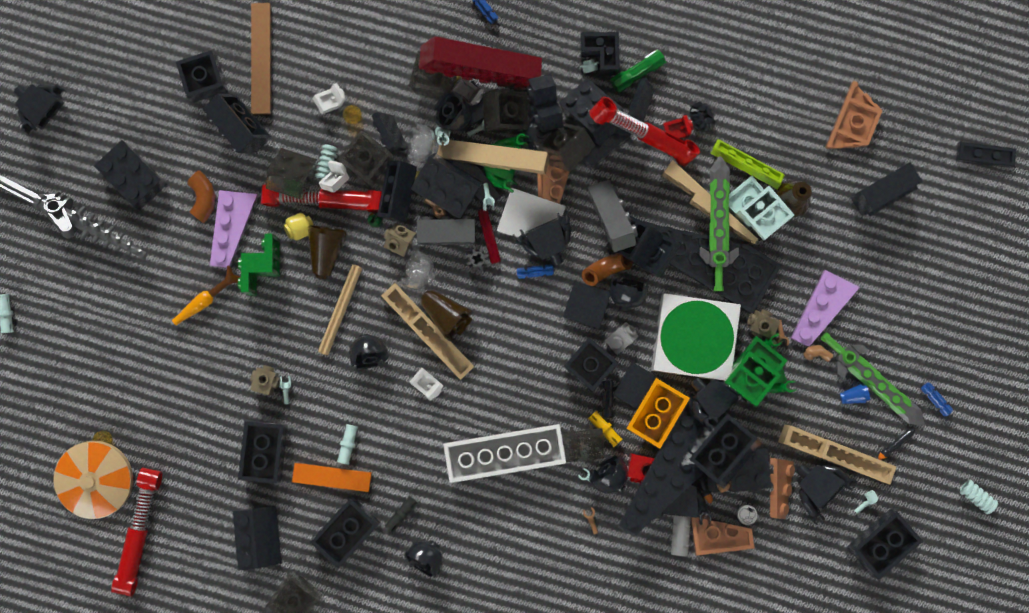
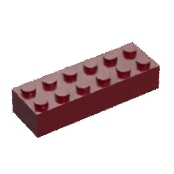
M434 36L420 47L419 69H424L425 72L431 74L440 72L444 73V76L454 77L456 75L461 76L463 80L477 79L480 83L484 84L493 82L497 83V86L500 87L514 86L516 90H525L529 86V79L541 76L542 58Z

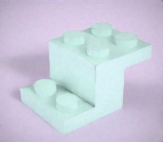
M750 176L729 194V210L747 229L751 226L763 241L794 216L770 186L763 189L753 176Z

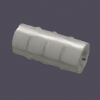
M674 515L671 544L672 555L688 556L691 517Z

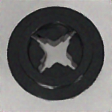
M701 101L691 106L689 112L690 119L696 128L701 131H708L713 128V124L716 122L714 119L715 114L711 112L712 108H708L707 103H702Z

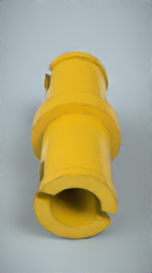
M597 410L588 418L599 430L598 433L600 435L603 434L613 447L622 440L611 427V423H607Z

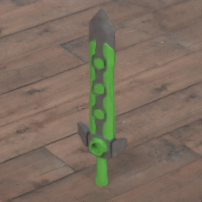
M718 157L710 168V253L700 247L701 258L706 264L715 267L714 291H724L723 267L732 264L739 256L738 247L728 252L730 169L722 157Z
M829 333L823 334L821 340L838 353L835 364L837 373L843 379L848 370L864 385H867L908 424L921 426L925 424L921 409L859 355L869 351L864 345H850L843 348Z

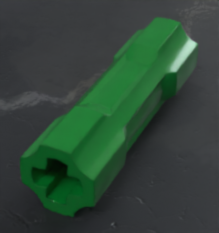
M655 50L638 64L611 78L612 87L618 94L635 81L667 63L661 51Z

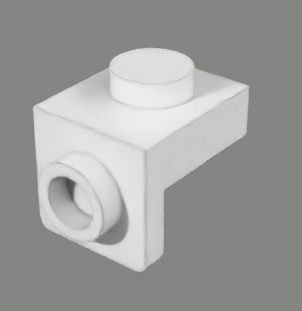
M335 83L331 89L314 95L312 99L321 114L340 108L345 101V94L338 84Z
M330 160L328 166L331 172L319 182L321 189L336 192L349 177L346 167L342 163Z
M423 368L410 381L429 400L437 397L443 387L437 379Z

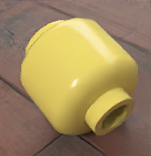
M298 213L287 218L283 227L289 239L293 238L295 241H298L308 236V227L313 225V222L309 216L306 217L303 213Z

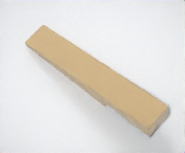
M449 140V143L445 146L444 142H442V146L439 145L437 155L446 160L544 175L547 173L550 159L548 152Z
M672 160L662 176L691 195L693 198L689 204L710 217L711 195ZM729 212V230L750 245L755 244L758 238Z
M396 283L381 295L460 380L474 367L451 341L443 337L437 326Z
M784 424L778 441L781 444L889 485L896 470L894 465L791 425Z

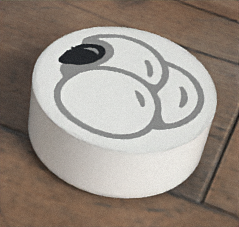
M742 505L737 510V518L745 525L753 524L757 519V511L750 505Z

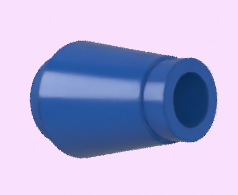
M858 385L840 393L842 404L866 403V401H869L870 395L867 385Z

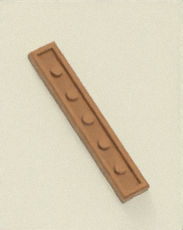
M251 3V113L253 115H271L270 3Z

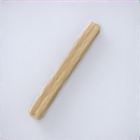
M352 265L319 347L318 352L328 355L362 270L357 265Z

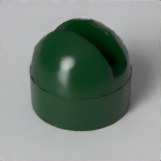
M372 212L367 218L368 224L373 228H378L382 225L383 218L377 217L372 224L371 221L377 215V212Z

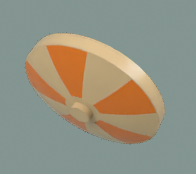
M86 441L71 447L61 456L54 471V488L60 502L73 514L88 519L103 518L119 510L128 500L133 488V472L126 456L115 446L103 441Z

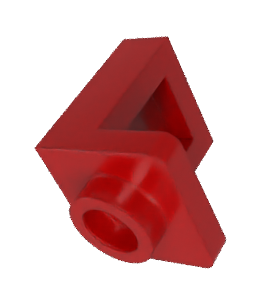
M687 115L662 124L665 132L679 139L689 137L693 131L691 119L688 120Z

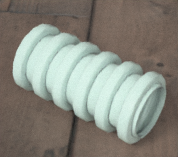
M331 145L322 146L323 151L320 153L322 156L319 157L321 161L317 164L319 168H316L317 174H315L317 179L322 180L331 172L328 162L330 160L335 161V158H337L336 153L339 152L337 147Z
M972 480L965 482L960 489V493L962 495L965 494L967 499L970 498L969 501L974 502L975 506H979V509L984 510L985 514H990L997 508V500H993L992 496H988V493L983 492L984 490L979 488L977 484H974Z

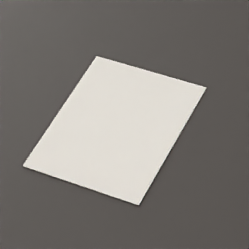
M511 188L514 192L508 196L497 231L511 236L515 234L516 237H519L521 229L525 233L557 218V213L562 217L566 206Z

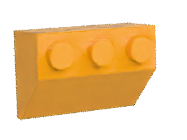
M655 378L626 429L655 447L661 448L690 398Z

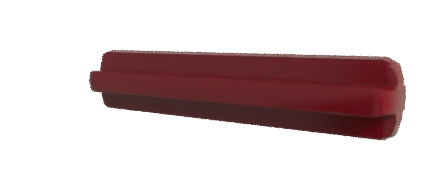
M480 209L478 210V216L491 264H497L501 262L488 210Z

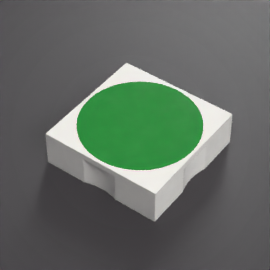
M671 294L661 295L658 335L654 344L651 371L725 381L732 372L741 305Z

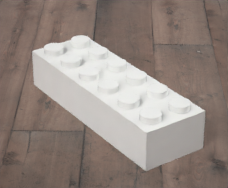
M560 424L444 443L450 483L566 463Z

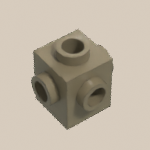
M395 223L391 229L388 228L385 232L384 239L386 241L383 247L404 257L411 248L416 233Z
M762 309L761 312L755 310L753 314L751 313L747 324L748 328L752 331L751 334L762 338L764 335L771 338L775 335L781 321L773 317V313Z
M263 365V368L257 367L256 371L253 370L250 381L252 384L250 390L273 395L274 388L277 389L279 386V373L274 372L275 368Z

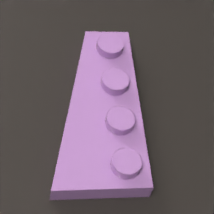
M219 190L210 266L227 268V265L232 266L239 248V242L242 235H244L247 221L252 214L254 203L259 195Z
M824 270L791 339L809 347L860 287Z

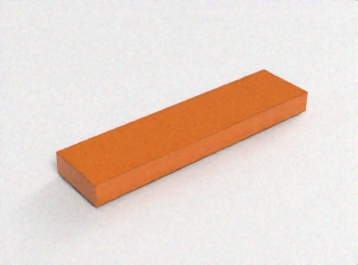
M294 463L292 482L369 492L372 472Z

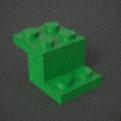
M265 233V238L261 241L264 253H241V258L238 259V269L241 270V277L238 278V288L244 294L257 296V277L280 276V238L273 233Z
M756 336L733 364V371L725 379L724 383L757 407L781 376L778 372L788 360Z

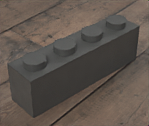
M610 180L589 186L588 191L591 203L613 251L617 252L635 246V237L638 236L635 225L631 226L630 224L631 218L629 213L624 212L625 206L623 200L618 199L619 193L616 186H612Z

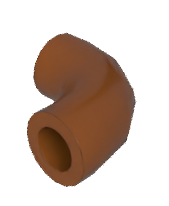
M196 171L187 182V185L196 194V202L189 212L202 223H205L214 210L216 196L209 179L201 171Z
M615 253L586 267L582 271L581 276L587 285L594 286L612 274L631 269L633 263L624 256Z

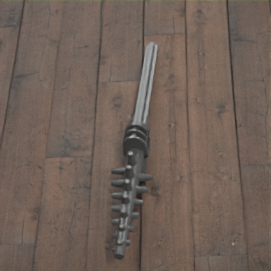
M0 176L1 189L32 204L34 209L42 211L64 238H72L74 236L73 227L82 230L80 236L82 240L91 234L93 236L92 243L94 244L101 239L105 242L104 247L112 244L116 246V251L123 249L127 251L128 255L134 254L139 259L146 258L147 252L143 251L141 246H134L131 239L128 242L122 239L123 233L117 236L113 234V226H110L107 230L102 228L105 222L103 219L98 223H93L92 220L96 215L95 213H91L87 218L82 217L86 210L85 206H82L77 212L72 211L71 208L74 203L72 198H67L66 195H61L58 191H54L51 195H37Z

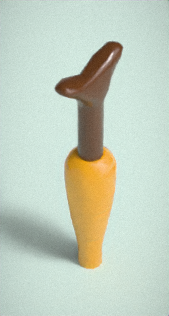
M227 265L225 279L210 291L199 293L172 319V322L177 326L185 319L208 307L213 302L214 296L228 285L238 283L240 276L233 274L232 268Z

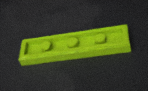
M717 139L710 153L716 157H722L725 162L776 189L780 187L784 178L783 173Z

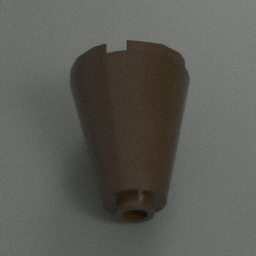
M788 180L781 183L780 187L774 191L794 214L792 218L803 215L810 207L812 189L806 182Z
M310 225L308 227L312 273L316 274V278L327 279V276H331L347 231L338 228L331 229L326 226Z
M435 290L426 291L421 297V305L443 337L448 341L454 340L452 336L456 333L461 335L472 321L470 315H474L471 309Z

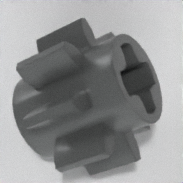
M482 248L479 252L472 249L473 254L467 255V258L471 260L467 263V266L472 265L473 272L476 271V268H480L483 272V266H489V263L485 261L489 254L483 255ZM481 256V260L483 262L475 264V260L473 258Z

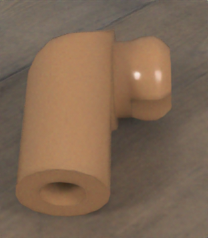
M427 198L425 199V203L433 208L436 218L440 219V217L446 215V210Z
M814 345L806 348L803 355L807 360L820 356L829 362L834 354L821 345Z

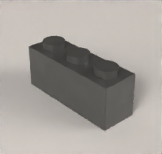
M442 216L440 217L441 220H433V217H421V220H417L418 245L475 244V219H471V216H462L460 219Z

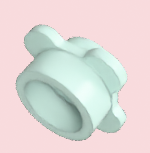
M594 59L583 61V65L579 67L583 69V73L598 70L597 64L599 62H594Z

